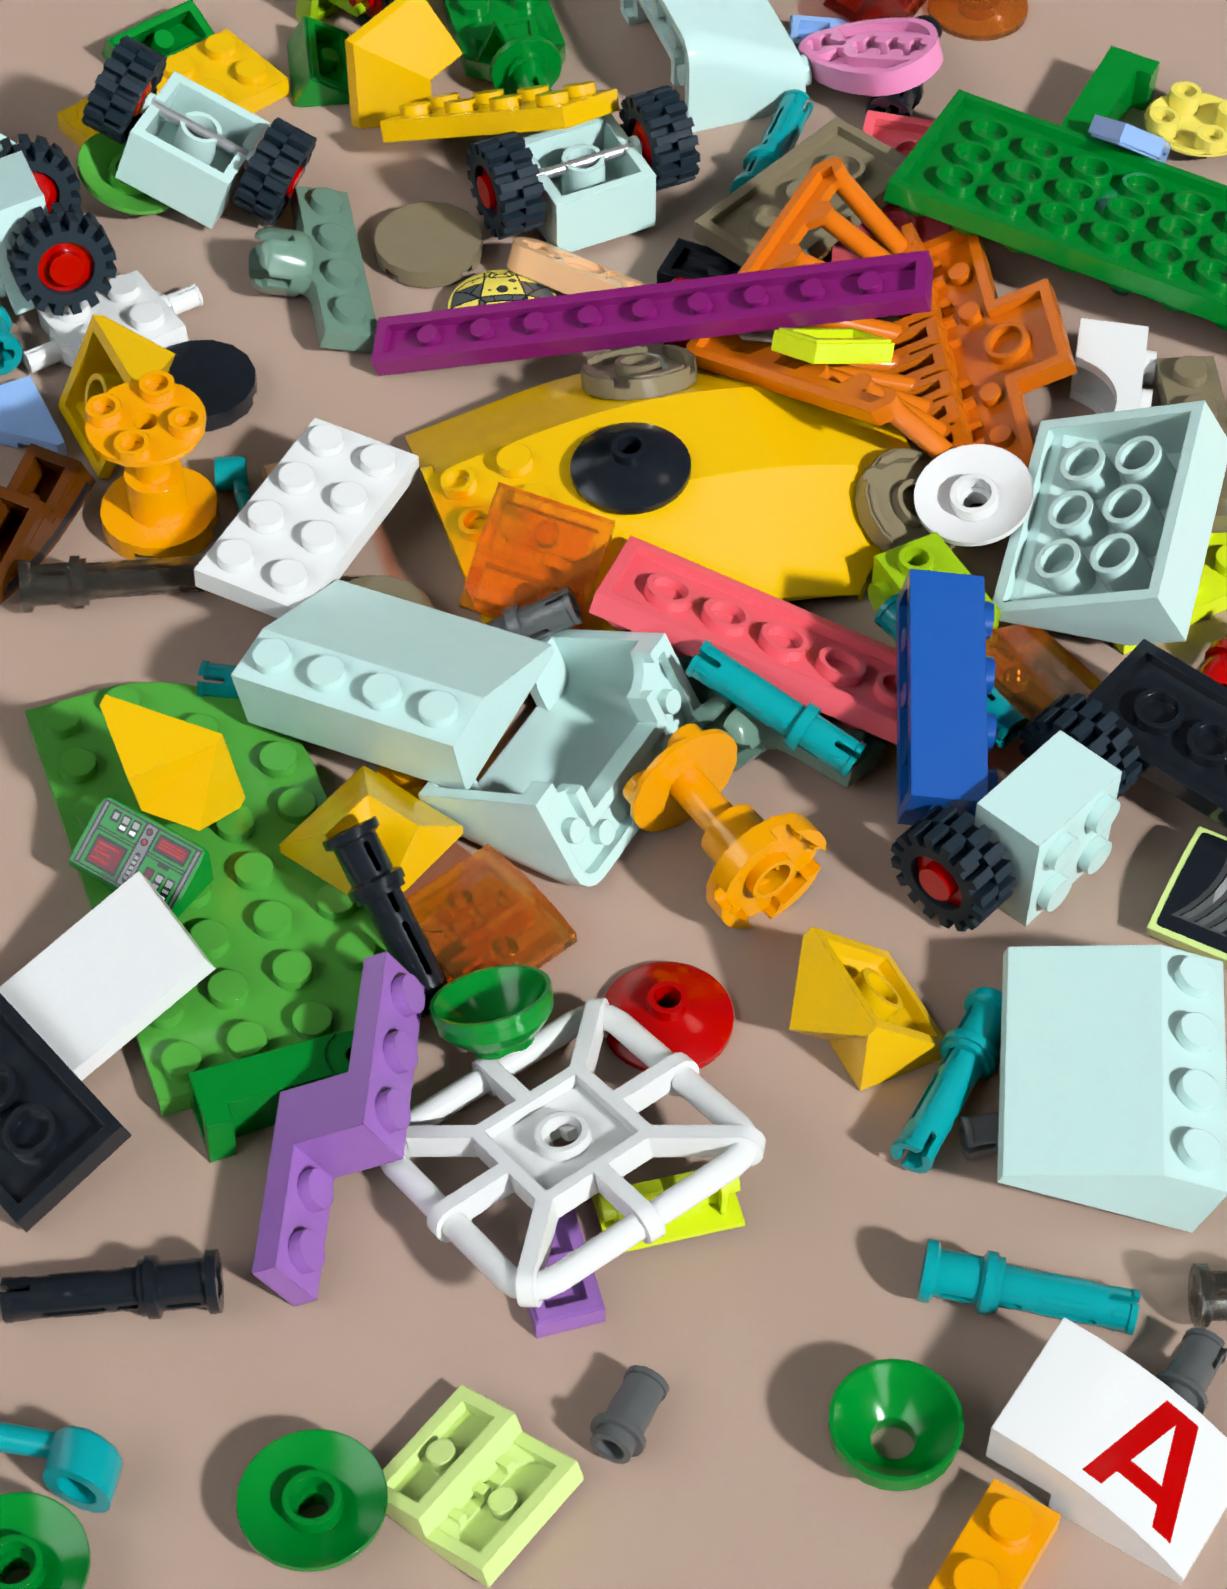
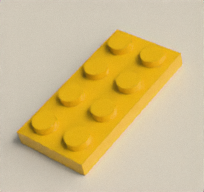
M228 29L213 34L195 45L168 56L166 68L162 72L164 75L156 87L158 89L157 95L173 72L176 71L251 113H255L290 95L288 77ZM88 97L57 113L59 130L80 148L86 140L99 133L82 122L84 107L89 102L87 100Z
M583 81L563 85V90L549 91V85H536L517 89V94L504 95V89L474 92L472 97L460 98L459 92L429 96L428 101L400 105V115L380 121L383 143L504 134L512 131L519 133L567 129L619 111L620 108L617 88L596 90L595 81Z

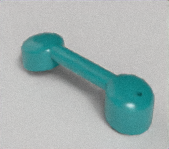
M0 1421V1452L45 1459L46 1463L42 1473L44 1483L56 1496L68 1504L93 1513H104L110 1509L122 1472L123 1461L116 1447L106 1438L88 1428L74 1425L62 1427L57 1431Z

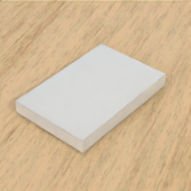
M138 871L1 985L0 993L82 1081L216 968L151 882Z

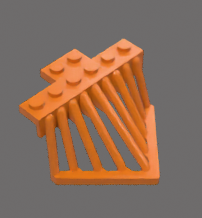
M831 157L815 164L738 273L827 263L804 253L799 245L808 230L821 227L860 258L929 250L934 265L931 312L896 315L895 317L900 320L895 322L871 318L803 326L808 328H856L891 339V342L895 343V347H899V349L894 350L891 363L811 364L772 351V342L742 340L739 334L691 339L686 348L696 356L697 366L877 426L889 422L933 459L959 446L986 444L1011 452L1028 468L1036 438L1024 394L1078 373L1056 294L1049 279H1042L998 298L981 236L966 235L952 230L923 243L911 222L901 226L902 233L849 174L841 158ZM835 192L883 247L833 208L829 201Z

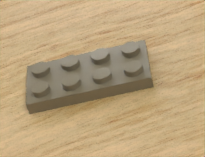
M835 117L694 220L693 238L742 267L815 164L831 157L841 158L849 174L876 205L882 209L889 204V202L884 201L888 181L907 156L841 118ZM835 192L829 201L833 208L856 227L862 224L860 219ZM818 227L808 230L799 245L804 253L817 258L839 241L823 228Z

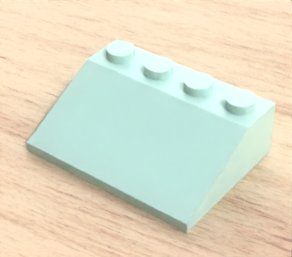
M1205 400L1040 422L1028 467L1034 485L1033 506L1023 524L1010 534L993 597V602L1000 609L999 621L1128 646L1138 645L1143 639L1152 644L1187 640L1227 467V436Z
M337 579L264 627L232 672L231 677L249 723L447 788L469 790L551 659L554 649L553 645Z
M1165 945L1008 947L1003 953L997 1182L1193 1233L1227 1196V1076L1223 962Z

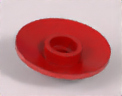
M662 961L638 966L620 976L611 985L604 997L608 1000L609 1005H613L631 1015L673 1053L682 1052L688 1055L697 1063L699 1069L711 1063L723 1052L732 1035L734 1012L729 995L713 976L692 965ZM673 1004L676 1006L672 1008H664L659 1005ZM610 1033L607 1038H604L612 1052L623 1062L643 1072L649 1068Z

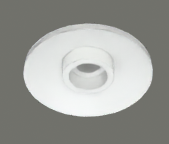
M986 444L959 446L940 454L923 469L914 489L916 514L925 529L930 533L937 532L947 543L966 547L991 544L1012 534L1027 519L1034 501L1033 480L1026 465L1011 452ZM972 504H982V506L975 508L969 507Z

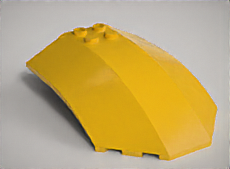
M698 366L696 383L685 390L666 396L635 400L598 398L588 395L582 389L580 373L526 389L405 436L411 453L419 456V473L483 624L503 615V609L508 606L517 604L519 607L547 597L549 594L561 590L565 586H569L576 596L582 610L581 615L584 618L582 624L575 625L569 629L603 631L623 630H619L611 626L605 619L589 613V609L597 589L630 535L786 602L856 595L860 602L868 588L867 578L873 568L874 556L883 553V551L871 541L859 521L855 504L857 480L867 465L878 456L894 448L911 447L904 434L889 422L877 426ZM641 422L656 425L672 432L685 444L691 459V476L684 491L674 501L660 509L635 515L606 512L586 502L573 486L570 464L573 453L579 444L595 431L618 423Z

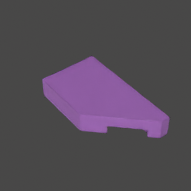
M575 1209L558 1218L546 1268L585 1243ZM594 1273L565 1292L543 1300L539 1308L527 1307L536 1338L606 1322V1309Z

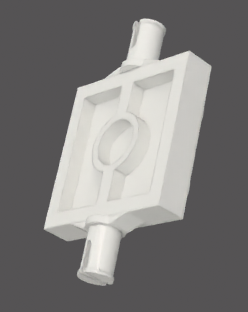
M138 270L116 275V278L109 279L112 288L107 295L99 290L95 292L100 303L91 308L87 300L79 303L82 313L73 315L68 305L63 308V316L53 315L49 305H47L44 312L37 309L40 326L51 341L27 351L24 350L22 355L24 365L30 374L58 362L72 368L92 315H104L166 349L170 346L187 342L189 340L186 325L177 315L198 306H203L201 292L193 283L188 287L165 295L154 290Z

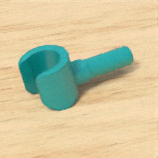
M242 456L215 457L216 491H234L235 500L239 511H241L250 499L246 459Z

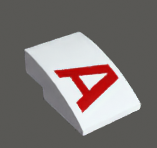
M1064 1317L993 1424L986 1456L1050 1493L1048 1508L1177 1584L1182 1585L1227 1509V1437L1192 1405L1138 1363Z

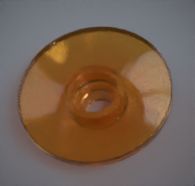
M928 0L927 11L929 16L939 21L942 30L952 36L973 41H989L1004 38L1019 30L1027 19L1028 2L1027 0Z

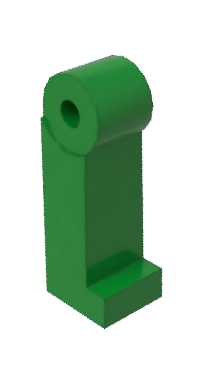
M1111 46L1062 121L1061 126L1092 137L1088 131L1095 114L1121 121L1130 106L1145 111L1153 100L1160 62Z
M354 1030L325 1035L188 1073L191 1108L210 1163L237 1155L235 1137L275 1125L280 1092L348 1072Z

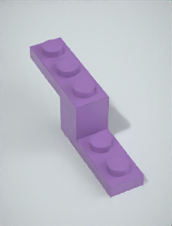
M387 951L364 958L348 1072L280 1092L252 1274L294 1307L317 1301L321 1269L325 1262L324 1248L329 1212L334 1198V1178L402 1160L404 1156L406 1132L411 1120L410 1100L414 1069L418 1063L417 1044L421 1012L425 1006V987Z

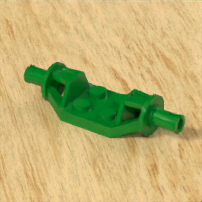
M443 0L444 15L452 38L463 52L459 57L466 76L493 82L496 89H504V95L517 94V89L536 85H549V91H552L551 88L560 77L562 65L566 60V47L549 0Z

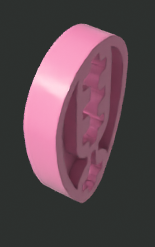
M881 18L841 24L814 32L806 36L799 44L800 55L804 54L807 56L814 80L834 90L857 95L888 96L910 90L930 79L939 70L943 62V53L935 26L919 18Z

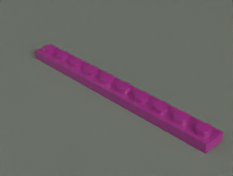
M929 250L380 317L377 323L371 363L377 374L383 376L777 330L779 328H794L931 312L934 265Z

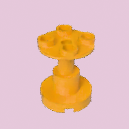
M164 371L147 372L139 380L117 385L103 394L91 397L85 405V433L87 441L91 448L103 459L125 466L124 475L115 480L102 497L100 517L104 537L109 546L120 556L136 561L135 554L153 556L154 564L177 563L191 558L204 550L213 539L214 526L217 522L219 523L220 511L217 493L206 477L197 471L184 468L179 460L189 454L205 434L207 416L200 398L187 387L176 384L174 377Z
M686 724L672 734L668 741L667 749L657 756L646 770L636 773L628 780L623 789V796L631 804L630 815L632 819L643 830L657 832L675 828L691 818L704 831L701 847L715 863L706 884L707 904L728 927L734 929L753 927L749 922L750 916L763 911L771 919L790 907L809 888L821 868L814 859V856L818 849L826 852V840L818 829L800 813L789 812L772 816L764 821L749 804L733 806L721 791L728 783L737 764L736 742L723 730L709 729L703 731L697 724Z

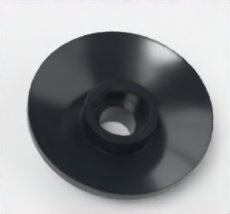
M641 422L618 423L595 431L579 444L571 459V480L577 493L590 505L600 510L624 515L643 514L668 505L684 491L691 476V459L685 444L672 432L662 427Z

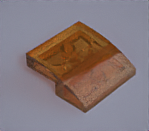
M498 482L469 568L459 607L494 619L503 615V609L508 606L517 604L519 607L547 597L549 594L561 590L565 586H569L576 596L582 610L581 615L585 620L595 592V583L615 530V521ZM583 623L580 625H575L569 629L581 630Z
M1011 625L992 630L990 638L986 639V656L994 657L995 659L994 687L1021 714H1024L1029 719L1025 725L1061 695L1069 693L1070 697H1072L1075 693L1084 694L1085 698H1087L1103 682L1043 629L1024 625Z
M489 844L406 898L424 935L429 941L430 947L448 983L472 971L498 965L519 964L540 968L578 942L576 932L549 899L516 866Z

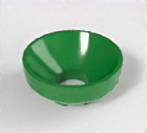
M519 964L486 967L462 975L444 985L431 999L429 1009L437 1032L444 1040L458 1048L475 1053L476 1058L496 1060L512 1052L523 1051L533 1043L535 1035L543 1027L553 1011V988L548 974L539 968Z
M891 1358L875 1360L864 1364L845 1376L835 1389L830 1401L828 1430L831 1446L839 1462L851 1475L875 1488L900 1492L915 1490L931 1484L947 1471L957 1456L962 1443L964 1415L956 1393L942 1376L927 1366L916 1362ZM896 1427L911 1436L915 1447L904 1458L888 1459L875 1451L871 1444V1437L879 1429Z

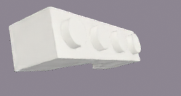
M1081 318L1074 358L1078 373L1072 375L1069 398L1086 405L1097 414L1151 407L1153 390L1142 389V384L1152 385L1157 358V351L1146 350L1149 326Z

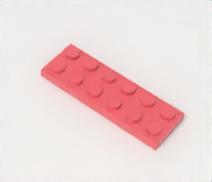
M630 535L597 589L589 613L605 619L611 626L619 630L666 633L675 654L694 657L695 654L699 655V648L706 640H709L713 643L712 645L803 705L808 706L812 702L822 709V713L836 718L843 726L866 731L897 746L896 648Z

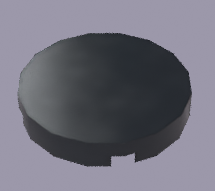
M190 340L167 348V350L175 353L168 373L174 377L176 384L183 385L193 391L205 407L207 416L205 432L232 425L249 412L253 405V396L257 393L256 369L247 354L231 344L216 340Z

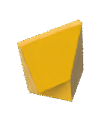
M395 0L345 39L351 125L358 129L381 127L380 121L400 115V105L428 101V97L431 96V79L463 54L427 0Z
M92 315L57 407L98 478L109 479L118 464L100 457L87 441L85 433V405L87 401L94 395L103 394L117 385L139 380L147 372L164 371L168 373L175 353L104 315Z
M105 694L100 703V708L141 811L201 831L240 809L246 797L223 734Z
M363 765L279 844L280 853L348 895L347 893L352 887L335 853L326 852L322 842L368 818L376 816L380 823L376 832L393 866H401L406 875L403 877L406 883L401 886L404 893L463 835V826Z
M813 926L803 935L789 1030L827 1040L859 1091L942 1059L940 1044L944 1035L888 951Z

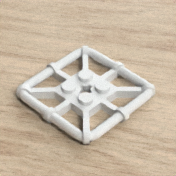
M588 998L585 1005L570 1010L543 1026L527 1049L512 1052L501 1059L475 1060L472 1062L471 1072L410 1109L411 1120L406 1132L403 1159L380 1165L384 1174L427 1217V1227L440 1241L444 1243L452 1242L499 1291L510 1298L517 1299L520 1307L539 1308L543 1300L565 1292L639 1242L643 1241L646 1244H651L666 1233L665 1225L740 1177L749 1167L760 1163L764 1156L766 1139L747 1115L699 1075L697 1063L688 1055L682 1052L673 1053L631 1015L613 1005H609L606 998ZM609 1033L649 1067L614 1091L594 1074L602 1040L607 1038ZM577 1038L570 1066L533 1090L529 1091L514 1077ZM485 1094L491 1097L497 1096L507 1105L477 1125H437ZM667 1094L673 1097L682 1096L714 1125H651L639 1112ZM560 1137L568 1142L575 1140L571 1144L561 1147H554L552 1143ZM410 1157H479L490 1169L446 1196L410 1160ZM653 1157H716L650 1201L623 1178V1176ZM513 1192L532 1209L518 1268L472 1223L474 1217ZM597 1193H600L624 1216L623 1219L546 1268L558 1218Z

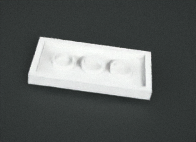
M314 418L194 568L195 586L277 619L335 580L340 579L419 474V456Z

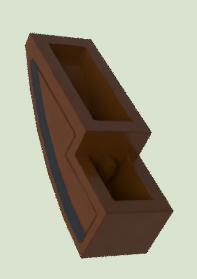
M30 443L7 488L0 485V605L28 579L59 542L96 482L80 461Z

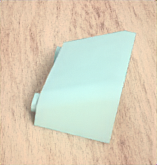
M620 0V11L628 26L647 22L649 19L671 59V83L674 87L684 86L685 103L688 107L686 115L687 117H692L695 125L691 127L692 132L775 115L780 99L786 91L797 89L806 93V86L811 85L812 70L807 56L799 54L768 0Z
M566 629L541 640L553 645L554 654L530 691L537 707L479 782L475 779L469 790L447 788L428 781L418 794L420 800L462 825L463 835L461 837L562 883L583 887L597 885L606 876L640 829L630 815L631 804L623 796V789L626 783L636 773L646 770L653 760L667 749L668 741L676 730L696 720L691 713L701 706L666 633Z

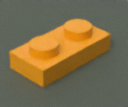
M994 1478L928 1589H1023L1057 1531L1061 1514Z

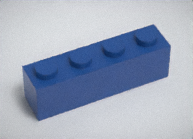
M909 569L897 597V824L913 825L925 813L938 805H942L943 809L948 805L957 807L959 816L965 811L975 816L977 803L998 785L997 771L988 769V751L993 749L995 743L997 720L995 713L987 712V695L991 694L994 686L996 667L994 657L986 656V639L990 638L994 624L993 602L985 601V576Z

